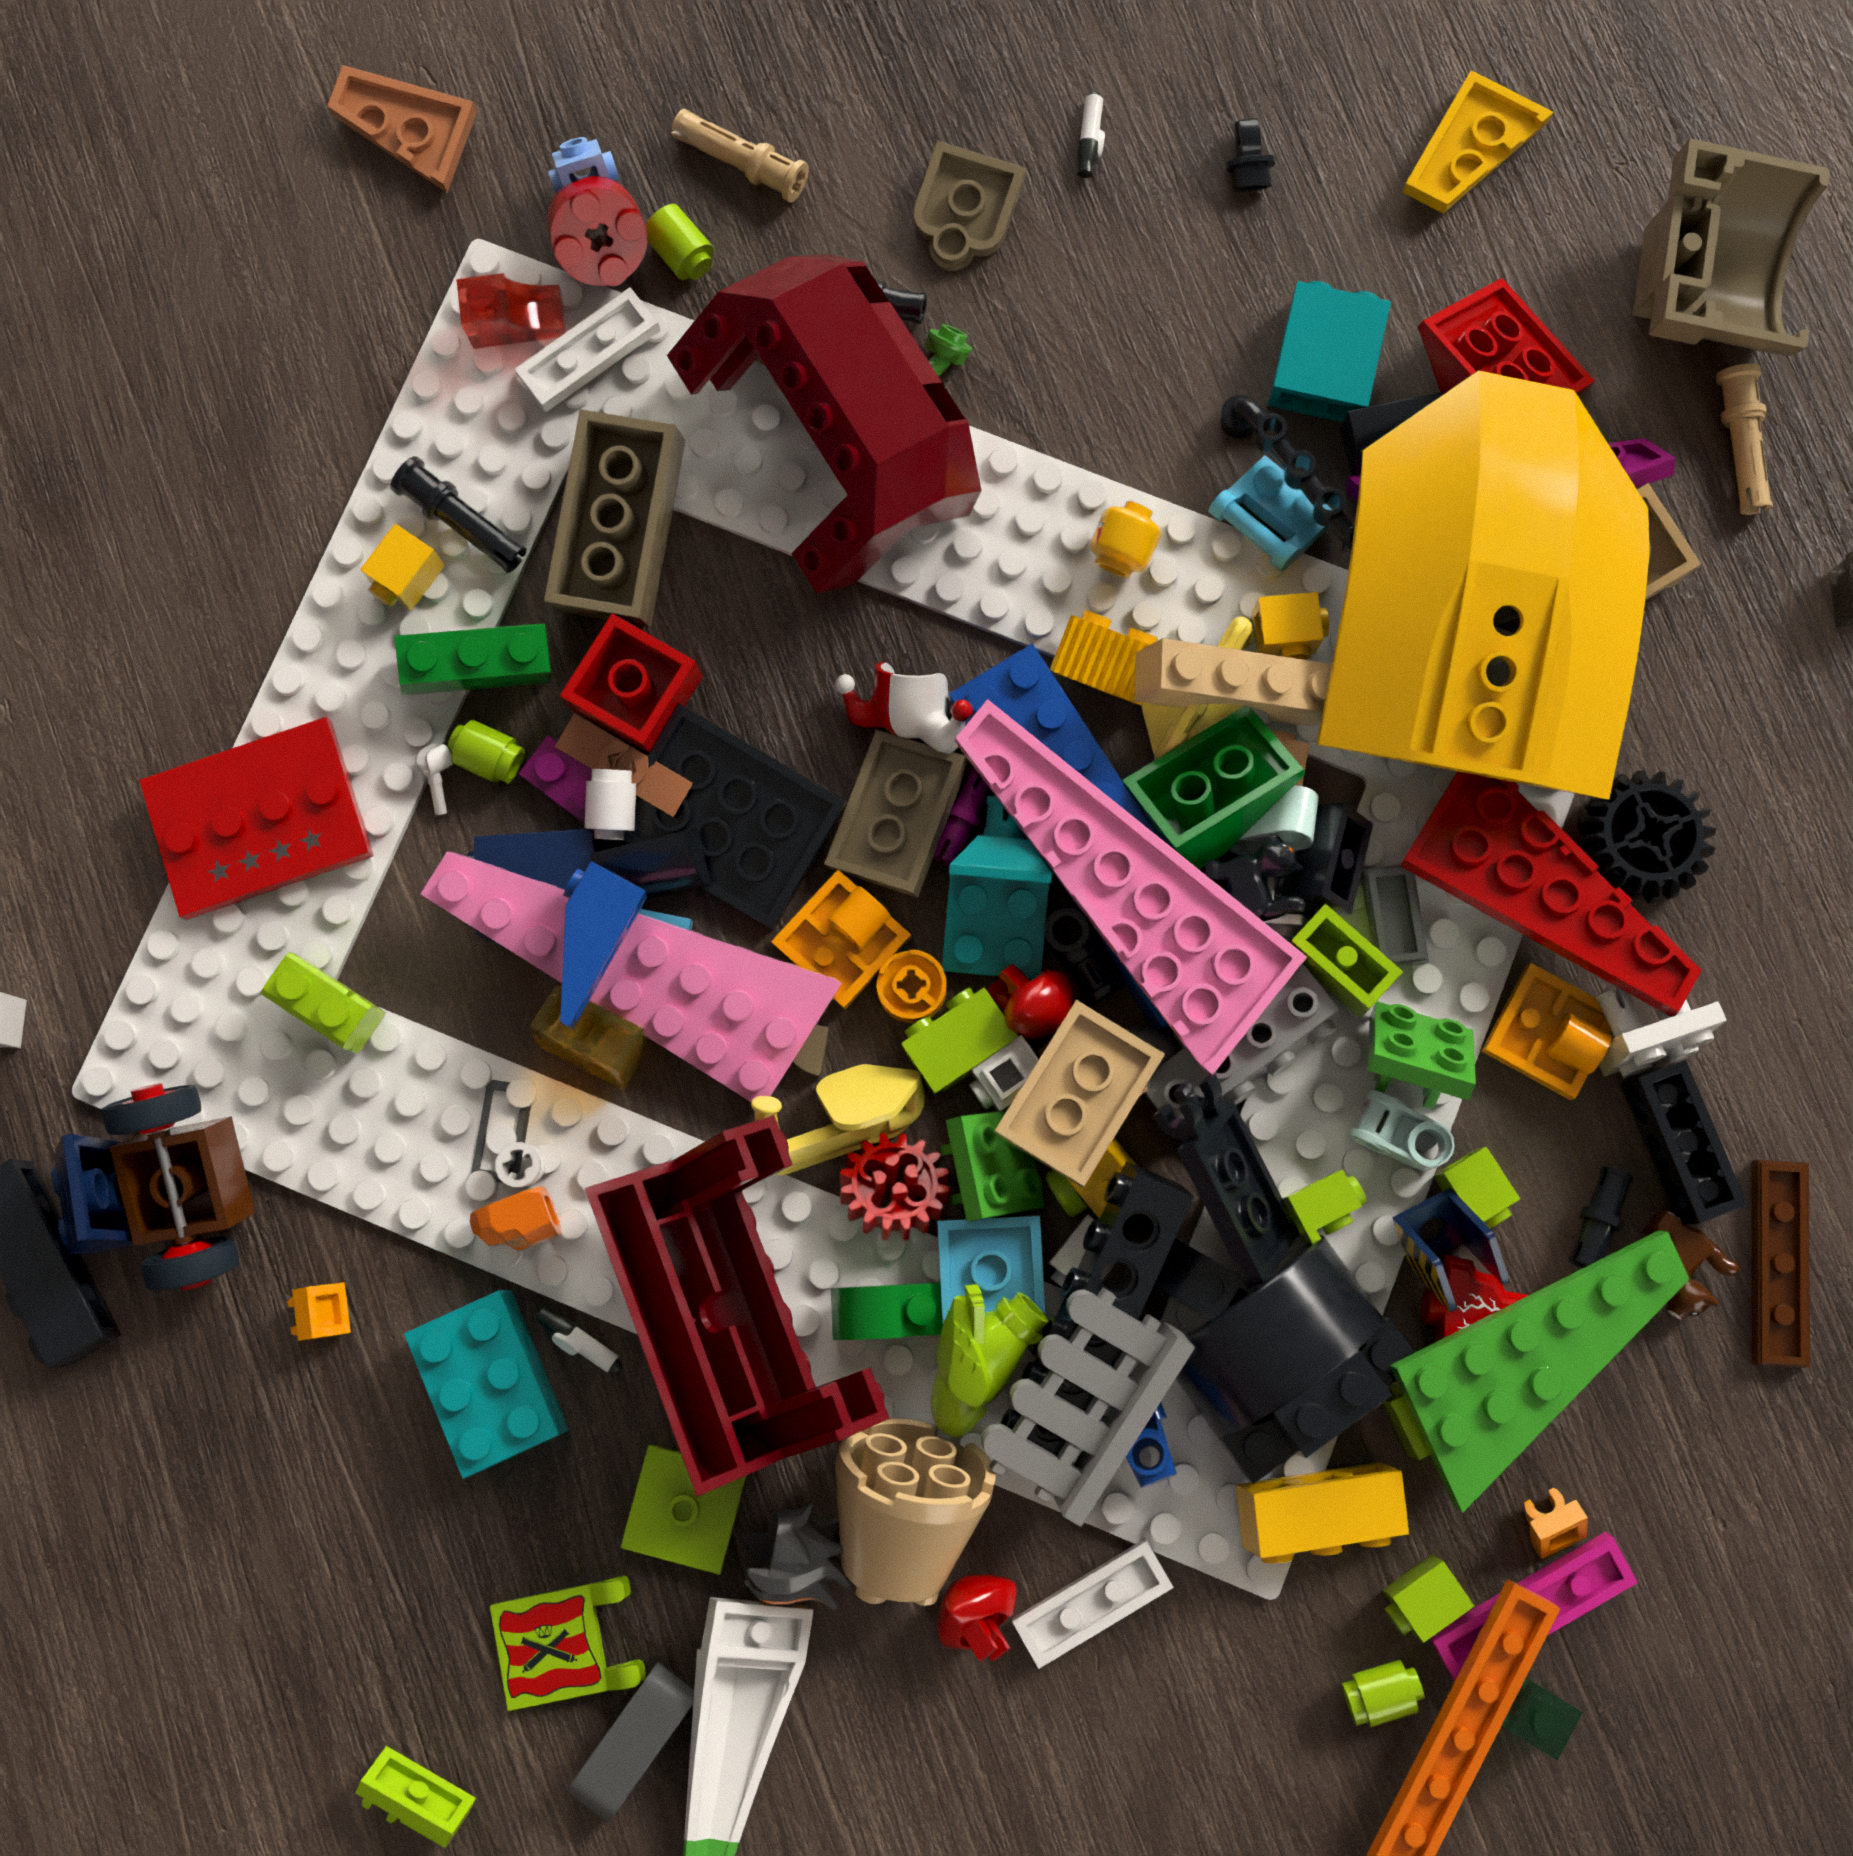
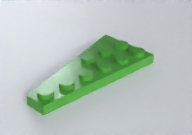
M1658 1230L1390 1365L1456 1510L1463 1513L1690 1280L1668 1232Z

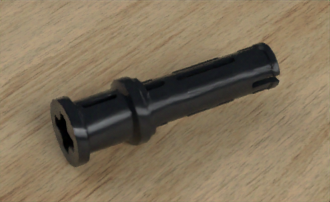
M418 456L407 459L397 469L390 483L392 492L398 496L405 495L420 506L423 516L428 520L443 521L502 567L506 573L512 572L519 566L522 559L517 557V555L519 554L521 557H524L527 549L460 499L453 483L450 481L442 482L424 468L425 463Z

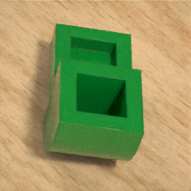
M941 1283L831 1288L833 1340L888 1339L941 1335L943 1327Z

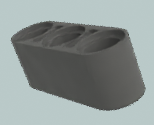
M657 1662L566 1792L608 1824L694 1702V1689Z

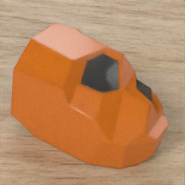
M538 1186L479 1208L470 1214L469 1223L473 1234L478 1235L488 1246L506 1244L520 1251L562 1235L560 1221L552 1198L544 1186Z

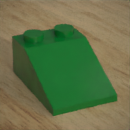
M1243 706L1122 781L1158 837L1196 868L1200 869L1205 866V861L1215 860L1225 854L1305 775L1303 767L1251 707Z

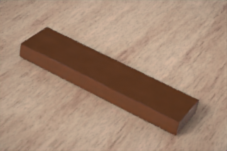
M1771 1160L1752 1161V1365L1810 1368L1809 1163Z

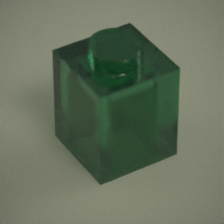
M1526 1677L1502 1726L1558 1761L1583 1712Z

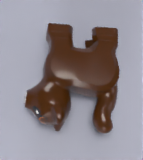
M1662 1210L1661 1213L1654 1214L1642 1233L1648 1236L1658 1230L1668 1232L1690 1279L1668 1301L1667 1311L1673 1317L1681 1320L1687 1316H1700L1710 1306H1718V1299L1702 1283L1691 1279L1690 1276L1704 1260H1707L1720 1274L1734 1276L1739 1269L1737 1262L1726 1258L1723 1251L1701 1230L1683 1224L1681 1219L1670 1211Z

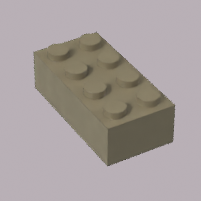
M580 409L544 602L557 612L608 620L613 613L632 625L651 628L686 442L676 425Z

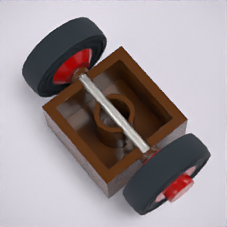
M158 1083L131 1090L132 1097L103 1107L102 1118L109 1135L140 1133L109 1147L133 1244L138 1246L173 1239L175 1244L169 1249L158 1252L141 1262L144 1283L148 1290H168L179 1287L180 1290H190L209 1284L212 1278L239 1265V1254L232 1237L196 1239V1235L229 1229L255 1214L232 1116L170 1128L176 1122L201 1112V1101L195 1085H183L164 1089L163 1084Z

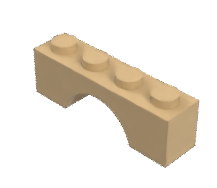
M1162 638L1136 652L1134 701L1177 708L1202 704L1241 705L1266 712L1268 714V721L1312 727L1321 722L1332 664Z

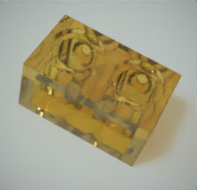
M556 984L530 1024L536 1045L605 1082L624 1090L648 1051L644 1028L589 1001L575 1028L572 1030L560 1022L562 987Z

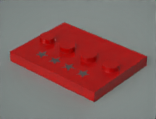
M323 717L139 780L179 917L185 920L374 856L334 726L328 717Z

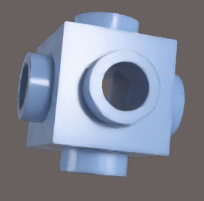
M585 137L574 138L562 143L559 146L561 151L552 153L556 168L549 170L548 173L555 194L567 184L570 185L584 177L602 176L614 181L620 180L611 151L601 153L597 139L588 142ZM590 167L589 173L585 176H578L574 173Z

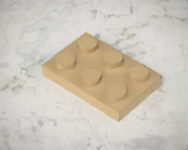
M1076 1000L994 1133L1083 1188L1165 1054Z

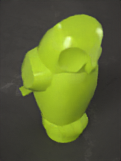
M978 1284L965 1285L964 1296L958 1295L954 1297L950 1310H948L936 1350L938 1369L934 1377L931 1397L933 1420L937 1427L946 1435L951 1437L965 1436L979 1419L984 1417L987 1405L995 1400L1006 1387L1028 1346L1038 1343L1042 1339L1043 1333L1041 1329L1049 1322L1048 1318L1025 1294L1018 1292L1011 1300L1003 1297L996 1304L994 1310L986 1313L982 1292Z

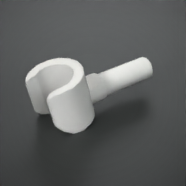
M433 743L417 753L415 764L419 771L427 777L428 784H430L435 815H442L447 813L440 772L452 766L453 763L448 747L444 744L438 746L436 743Z

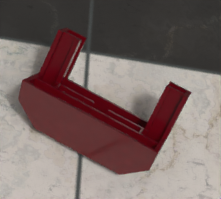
M830 254L789 256L717 292L666 355L691 395L698 394L709 380L717 392L731 390L755 360L760 357L847 493V496L791 553L816 594L854 585L911 528L969 516L982 491L969 423L863 261Z
M774 1115L722 1131L674 1160L585 1188L697 1497L784 1458L838 1442L890 1419L884 1405L883 1391L875 1381L870 1367L815 1387L811 1376L810 1361L800 1347L792 1325L791 1311L782 1299L774 1277L773 1263L764 1251L756 1230L755 1215L751 1208L747 1206L743 1191L793 1165L789 1155L787 1139L780 1131Z

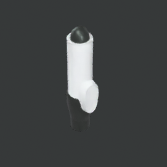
M1097 90L1091 91L1085 97L1081 137L1077 153L1079 163L1078 176L1082 178L1093 176L1095 161L1097 157H1101L1105 132L1100 130L1103 98Z
M546 1307L539 1312L535 1321L547 1329L552 1335V1341L570 1355L579 1353L607 1373L609 1371L618 1373L622 1370L623 1365L618 1359L619 1355L579 1329L575 1323L553 1313Z

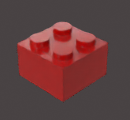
M612 613L563 689L560 697L572 712L644 754L649 755L678 703L686 706L703 679V675L695 660Z

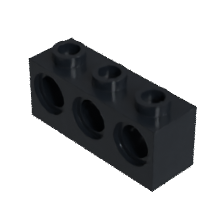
M1686 1060L1661 1067L1620 1083L1674 1214L1681 1219L1683 1224L1702 1223L1748 1206Z

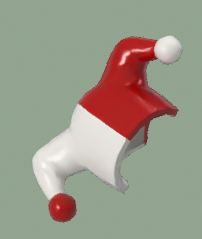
M880 662L875 665L873 696L868 700H861L854 691L855 682L852 676L843 674L835 680V689L843 696L847 716L851 723L863 728L886 729L891 734L906 739L920 738L935 750L946 754H951L958 748L955 738L965 727V721L973 714V708L968 701L957 700L951 707V720L947 718L950 705L946 676L941 673L922 676L895 674V671L888 663Z

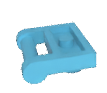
M1264 455L1228 490H1223L1215 498L1208 512L1219 521L1227 520L1271 556L1270 563L1283 572L1330 527L1321 526L1314 520V506L1301 490L1292 489L1286 484L1284 480L1285 471ZM1242 503L1287 541L1283 542L1239 505ZM1326 504L1322 505L1327 510H1333Z

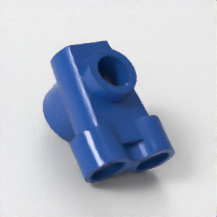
M1161 1402L1126 1456L1141 1488L1177 1475L1161 1422L1167 1418ZM1147 1447L1155 1448L1160 1455L1158 1463L1153 1467H1146L1140 1462V1453Z

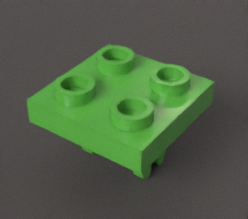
M1377 1001L1369 1020L1368 1071L1375 1073L1374 1081L1376 1083L1374 1090L1385 1093L1391 1079L1394 1078L1424 1087L1422 1094L1425 1096L1423 1107L1433 1109L1441 1093L1469 1101L1476 1085L1473 1029L1466 1028L1458 1021L1445 1018L1439 1020L1416 1013L1405 1005H1388Z
M1007 1111L966 1115L946 1120L950 1143L942 1145L940 1148L942 1156L953 1154L961 1193L951 1195L952 1205L963 1204L967 1222L1045 1207L1042 1196V1182L1037 1173L1035 1159L994 1133Z

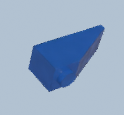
M592 861L585 872L580 869L575 871L563 896L569 898V901L565 907L560 1022L572 1030L575 1028L647 899L646 890Z

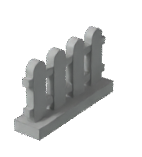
M1103 1287L1097 1296L1087 1290H1077L1068 1297L1066 1302L1067 1313L1075 1323L1079 1324L1071 1338L1067 1340L1060 1335L1052 1334L1040 1341L1038 1356L1044 1366L1050 1369L1041 1385L1030 1379H1021L1011 1387L1009 1392L1010 1401L1014 1409L1022 1414L1013 1429L1003 1424H992L983 1431L981 1436V1444L985 1453L993 1459L989 1465L992 1471L1002 1477L1008 1468L1038 1485L1034 1492L1037 1497L1046 1502L1054 1494L1053 1498L1063 1517L1080 1527L1195 1349L1188 1338L1170 1324L1164 1322L1157 1332L1161 1323L1152 1316L1146 1314L1143 1321L1140 1322L1113 1306L1112 1303L1116 1296ZM1093 1333L1123 1351L1114 1366L1084 1350ZM1139 1360V1363L1137 1364V1366L1135 1367V1369L1129 1377L1128 1375L1130 1374L1131 1370ZM1064 1379L1094 1395L1085 1411L1055 1394ZM1109 1405H1111V1407L1109 1408V1410L1107 1411V1413L1101 1421L1100 1419L1102 1418L1103 1414L1105 1413ZM1036 1423L1066 1440L1057 1455L1027 1439ZM1081 1449H1082L1083 1451L1081 1452V1454H1080L1079 1457L1077 1458V1460H1076V1462L1074 1463V1465H1072V1463L1074 1462L1075 1458L1077 1457V1455L1079 1454V1452H1080Z

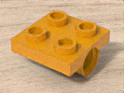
M838 869L771 942L795 965L840 981L842 984L832 999L846 1010L879 974L878 972L883 963L889 957L898 953L912 937L905 928L891 917L890 913L865 889L856 886Z
M1530 963L1525 966L1481 1052L1561 1096L1573 1100L1576 1099L1588 1074L1592 1073L1604 1058L1611 1044L1612 1035L1610 1034V1026L1600 1004L1597 1003L1596 997Z

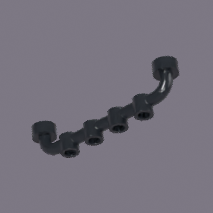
M1235 395L1227 399L1222 406L1220 417L1223 431L1234 438H1244L1251 435L1254 431L1256 432L1255 441L1257 447L1261 451L1272 453L1285 469L1284 480L1286 484L1292 489L1303 492L1314 506V520L1321 526L1331 528L1343 544V557L1350 562L1351 542H1353L1355 526L1343 512L1346 502L1344 494L1337 488H1324L1314 475L1316 468L1315 457L1305 450L1295 451L1285 438L1287 423L1281 415L1275 413L1266 414L1254 399L1246 395ZM1274 431L1278 435L1270 436L1267 435L1265 432ZM1301 467L1304 468L1307 472L1299 473L1296 472L1293 468ZM1330 504L1336 509L1327 510L1322 505Z

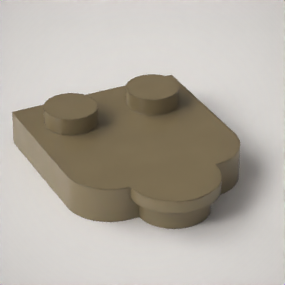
M937 140L914 207V221L918 233L929 241L931 259L939 268L946 271L961 270L970 264L974 255L980 257L988 256L995 253L1001 247L1026 177V168Z

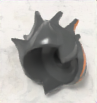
M812 1503L800 1509L782 1508L774 1510L769 1519L767 1531L745 1533L744 1540L761 1561L757 1568H749L746 1571L748 1577L743 1581L754 1596L765 1603L776 1605L813 1600L835 1611L838 1605L828 1588L827 1581L836 1580L846 1589L852 1583L844 1574L841 1561L836 1557L837 1554L844 1551L842 1545H840V1537L836 1535L839 1529L838 1517L820 1519L810 1515Z

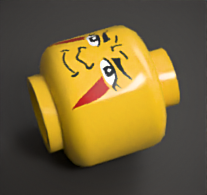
M1126 501L1124 508L1117 506L1107 508L1099 520L1089 545L1091 551L1097 556L1094 561L1095 564L1106 571L1125 578H1129L1132 572L1139 573L1146 570L1161 538L1160 528L1155 522L1150 520L1153 512L1147 507L1132 501Z

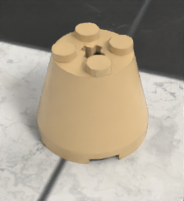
M890 1418L840 1440L835 1462L839 1537L840 1545H842L844 1550L841 1553V1566L846 1577L857 1586L856 1595L858 1598L871 1604H880L886 1600L914 1602L927 1606L937 1601L939 1591L945 1584L987 1509L993 1493L996 1473L989 1466L992 1461L976 1444L972 1442L966 1444L964 1448L949 1439L938 1436L937 1425L900 1418Z

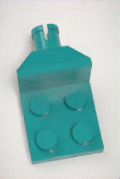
M987 796L986 804H988L984 835H978L950 863L942 968L946 972L998 976L1002 970L1013 963L1028 979H1034L1041 973L1048 891L1052 872L1028 839H1024V833L1010 814L1007 821L1003 820V805L996 796Z

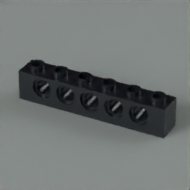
M1126 1161L1121 1173L1115 1172L1108 1182L1104 1195V1200L1107 1204L1099 1221L1093 1220L1086 1231L1083 1240L1085 1253L1078 1268L1072 1267L1068 1272L1062 1286V1296L1064 1299L1057 1315L1052 1314L1048 1317L1049 1322L1042 1329V1339L1052 1334L1060 1335L1067 1340L1071 1338L1079 1324L1075 1323L1067 1313L1066 1302L1068 1297L1077 1290H1087L1097 1296L1103 1287L1116 1296L1112 1303L1113 1306L1138 1320L1194 1196L1181 1184ZM1144 1214V1223L1137 1232L1133 1234L1123 1233V1225L1130 1216ZM1112 1262L1123 1263L1122 1272L1116 1279L1111 1281L1101 1280L1102 1271L1108 1264ZM1094 1333L1084 1350L1111 1366L1115 1365L1123 1352ZM1038 1356L1035 1363L1029 1362L1026 1365L1021 1379H1030L1041 1385L1050 1369L1044 1366ZM1064 1379L1055 1393L1084 1411L1094 1398L1093 1394L1067 1379ZM1008 1409L1003 1415L1000 1424L1013 1429L1022 1414L1018 1413L1015 1409ZM1037 1423L1027 1439L1055 1455L1059 1453L1066 1442L1065 1439Z

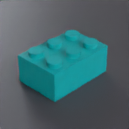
M498 1290L404 1333L462 1479L570 1431L512 1290Z

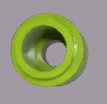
M470 720L465 726L458 725L448 742V749L452 752L451 761L453 764L493 783H497L500 780L507 784L511 783L518 774L525 756V749L517 745L516 739L475 720Z
M1400 1659L1352 1674L1353 1680L1341 1683L1343 1694L1355 1726L1368 1723L1371 1728L1419 1713L1417 1701L1425 1699L1415 1668L1405 1669Z

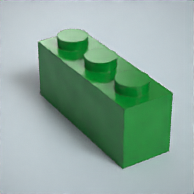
M545 623L394 636L402 696L549 683L551 671Z

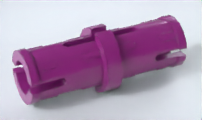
M970 767L968 776L952 806L933 860L939 863L942 860L946 861L945 866L950 867V863L963 851L972 831H978L982 823L979 817L987 802V796H990L992 792L974 767Z

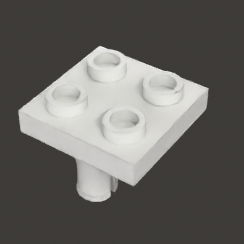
M1617 988L1614 993L1612 989L1596 997L1597 1003L1600 1004L1614 1035V1039L1611 1040V1045L1600 1062L1599 1067L1604 1077L1621 1072L1623 1078H1629L1651 1069L1652 1062L1668 1056L1670 1062L1685 1059L1698 1053L1699 1046L1714 1040L1712 1032L1726 1022L1727 1019L1719 1002L1691 1010L1687 1000H1685L1676 1016L1670 1017L1656 1009L1661 1021L1644 1026L1630 994L1620 988Z

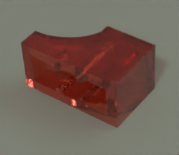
M504 273L456 279L461 325L474 349L559 338L567 332L563 296L559 284H523L506 278Z

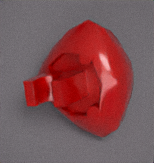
M1012 963L998 975L1001 979L990 985L987 989L992 999L1003 1009L1007 1027L1016 1032L1018 1037L1022 1035L1024 1039H1037L1055 1034L1075 1003L1073 984L1069 976L1062 971L1053 969L1042 971L1036 978L1030 981Z
M972 1574L952 1582L943 1594L938 1610L936 1629L939 1641L948 1648L972 1649L979 1661H984L988 1657L991 1661L999 1659L1010 1649L998 1626L1014 1614L1017 1600L1015 1582L1007 1577L992 1574Z

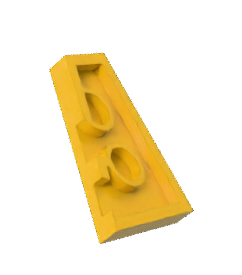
M1471 70L1408 178L1402 193L1444 214L1549 123L1554 112Z

